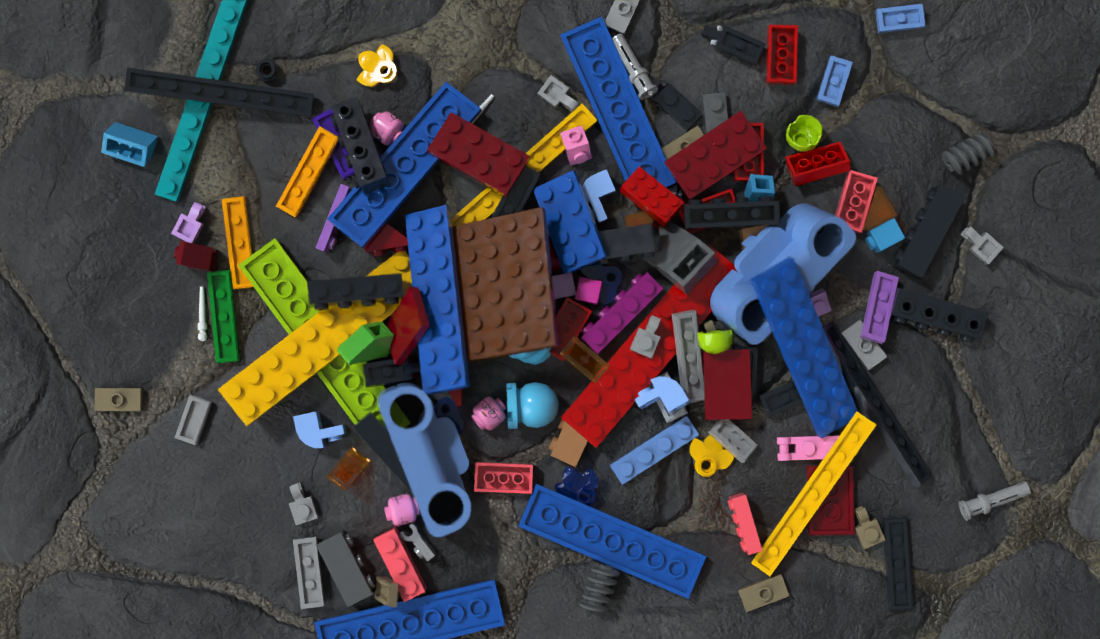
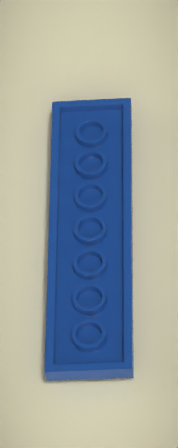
M602 16L560 34V38L624 181L626 182L640 166L666 188L676 184L674 177L664 164L666 158L636 91L629 81L627 71Z
M445 82L381 156L390 185L364 195L361 188L356 189L354 187L327 220L364 249L440 161L430 155L427 149L449 114L452 112L472 123L482 112L481 108L449 83Z
M443 205L405 215L412 287H418L429 321V327L418 341L423 391L428 396L470 387L450 207Z
M789 256L751 278L750 281L815 432L822 439L849 423L857 408L794 258Z
M537 483L518 527L687 599L690 597L706 558L704 554Z
M492 579L415 597L406 602L403 600L398 601L397 607L381 605L317 620L314 624L318 639H449L504 626L505 620L496 581Z

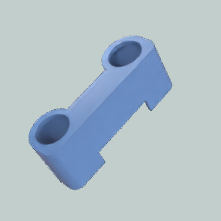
M806 203L795 205L780 219V224L768 225L756 237L749 235L743 241L742 245L746 248L735 259L734 266L736 271L732 269L712 292L710 299L712 313L725 327L731 329L751 344L761 343L772 332L761 304L755 301L742 314L749 302L758 299L750 279L790 256L794 258L809 293L853 247L856 241L855 232L843 219ZM824 226L823 231L814 239L817 231Z
M399 383L397 387L394 385L382 390L378 395L379 409L429 533L435 537H442L457 531L468 521L471 513V503L460 478V475L468 469L469 460L453 421L445 416L437 418L429 397L422 388L415 384ZM406 393L418 396L425 405L424 419L418 426L410 429L397 426L390 417V406L393 400L399 395ZM440 491H453L463 501L460 512L450 519L452 524L448 520L438 524L429 515V502Z

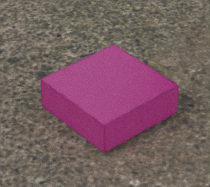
M580 277L575 300L598 305L603 282Z

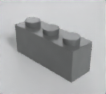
M343 530L316 545L347 607L371 596L375 592V582L370 574L366 575L363 569L365 562L360 554L356 555L353 549L355 543L349 533L346 534Z

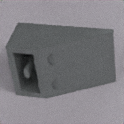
M670 221L665 227L662 225L659 227L662 251L655 252L654 257L643 259L687 295L718 261L716 253L697 237Z

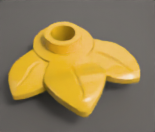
M381 45L377 53L373 51L360 53L358 60L364 70L358 76L357 81L368 87H374L380 82H393L397 77V67L393 63L394 54L392 50L385 45ZM388 68V72L383 74V71Z
M711 435L706 437L704 442L694 438L690 445V455L695 460V470L704 477L712 476L716 470L726 469L734 459V456L728 450L722 449L723 446ZM704 461L709 462V467L707 469L702 468V463Z

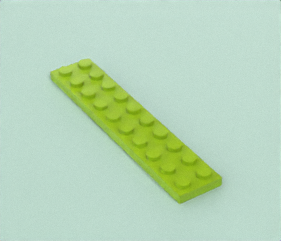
M276 238L238 265L288 334H291L321 311L310 308L307 280ZM339 355L317 372L354 425L371 411L387 429L378 405V395L386 387L383 385L365 388L361 365L367 363V361L349 365ZM393 400L390 406V417L397 426L405 428L411 421L397 402Z

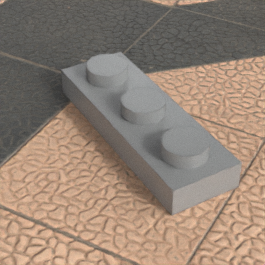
M317 536L293 540L301 609L325 606L320 556L316 546L318 544Z

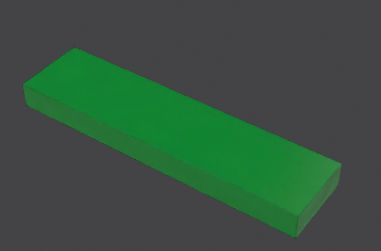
M231 270L207 272L216 363L240 361Z

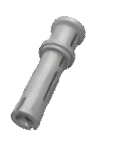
M618 34L614 36L612 40L630 74L629 81L636 86L639 92V98L644 100L653 96L658 91V87L653 85L648 77V70L641 67L624 35ZM624 50L626 51V53H627L628 57L630 58L631 62H629L627 56H626L625 53H624Z
M1023 481L988 495L979 494L977 498L966 502L962 500L959 502V509L963 518L968 521L971 520L972 516L981 513L987 514L996 506L1031 494L1027 482Z

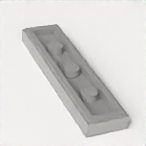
M696 310L672 314L680 386L686 392L691 403L704 400V376L701 348L697 333H699Z

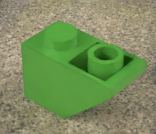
M383 322L362 325L338 347L337 351L349 365L387 357L394 335Z

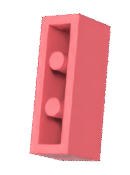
M397 526L376 536L373 540L393 581L398 583V591L403 601L406 602L424 593L427 590V586L404 540L401 538Z

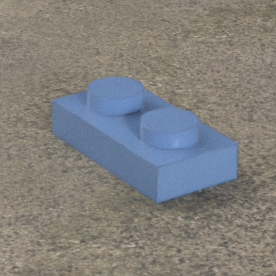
M923 4L880 8L875 11L878 33L925 27Z
M832 55L829 57L816 98L817 101L836 107L840 105L853 62Z

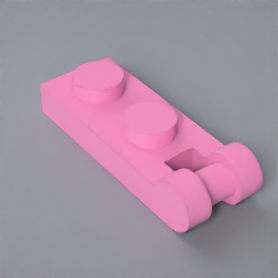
M840 435L825 436L822 439L818 436L777 437V444L780 446V453H777L778 461L824 459ZM789 444H794L795 453H789Z

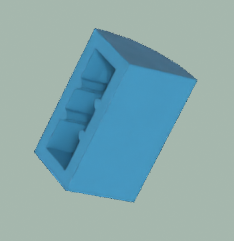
M115 122L104 132L101 153L145 167L154 153L158 136Z

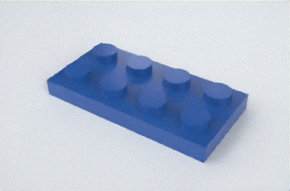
M571 171L533 188L539 207L546 210L547 229L564 274L572 273L608 257L576 171Z

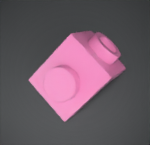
M582 126L561 132L570 166L592 159L589 143Z

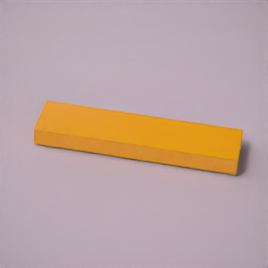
M319 126L276 207L295 218L299 216L339 143L337 135Z
M246 197L222 199L233 290L250 288L253 285L238 266L253 255Z

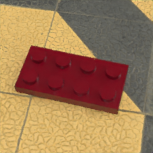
M739 111L664 161V164L687 198L691 200L764 152L767 148L743 112Z
M452 112L427 149L430 155L505 197L509 195L530 161V156Z

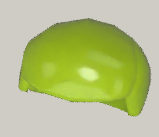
M800 115L793 123L789 124L786 130V140L792 148L799 152L810 151L819 144L823 127L820 121L813 116Z
M731 329L697 333L699 345L707 353H722L728 350L733 343V332Z

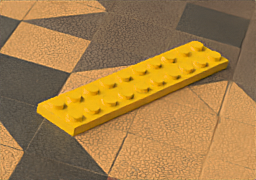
M405 251L395 253L367 276L401 273L404 297L409 288L412 287L409 255ZM376 302L375 306L363 307L362 304H352L351 308L340 309L338 306H329V309L319 311L221 386L218 391L244 424L249 426L340 355L337 351L338 347L362 325L385 321L393 314L399 303L386 305L385 302Z

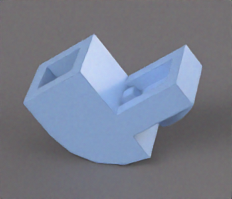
M606 169L592 175L582 185L587 202L591 206L590 210L593 218L597 220L598 224L607 221V216L599 199L615 193V188Z
M669 377L651 379L655 388L651 390L648 387L638 393L639 397L635 399L641 409L662 399L670 414L691 403L684 389L677 381Z
M319 411L293 416L299 438L306 445L313 448L327 447L325 438H328V442L342 439L341 434L347 433L345 424L323 429Z

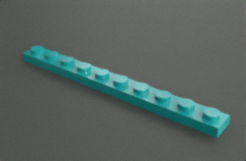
M222 0L195 77L221 80L248 0ZM187 100L155 195L179 202L212 107L211 103Z

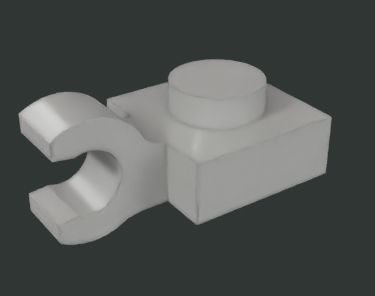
M550 75L537 93L538 96L555 108L560 103L571 112L578 107V102L566 95L569 92V88L552 75Z
M966 227L960 234L964 239L973 244L969 250L985 265H989L1004 248L987 232L980 236L972 227Z
M652 315L645 330L638 328L629 350L652 358L660 336L654 334L660 318Z
M300 482L291 485L290 491L295 501L290 502L289 506L295 525L319 518L312 495L305 497Z
M411 523L409 526L413 530V534L408 536L404 531H401L400 536L405 541H413V544L416 546L414 548L415 553L420 559L425 558L429 561L436 555V552L423 535L419 533L417 526Z

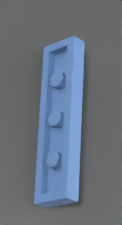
M686 415L610 464V467L623 485L699 434Z

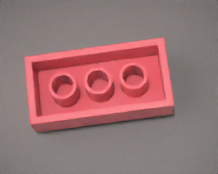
M850 170L846 175L835 216L843 219L855 233L860 234L865 224L878 178Z
M475 462L474 492L532 494L533 464Z
M739 493L729 496L727 502L729 508L734 513L731 515L733 522L738 527L736 528L737 536L742 540L740 542L741 549L748 555L762 551L746 494Z

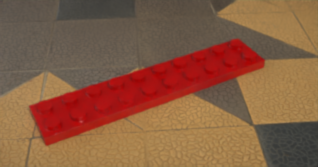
M710 244L707 246L716 253L718 262L687 295L673 285L562 415L561 419L595 448L634 404L635 399L639 397L638 393L651 384V379L656 378L676 354L672 314L696 310L699 327L712 311L710 299L714 288L732 269L736 271L734 264ZM653 315L660 318L654 333L660 336L652 358H649L629 349L638 328L645 330L650 317Z

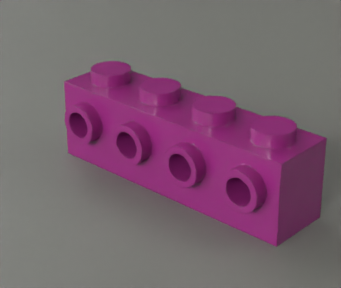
M639 273L630 282L633 287L628 292L623 289L614 298L617 303L611 308L607 305L598 314L600 319L595 324L590 322L581 331L584 334L581 339L596 354L663 290L648 273L644 276Z

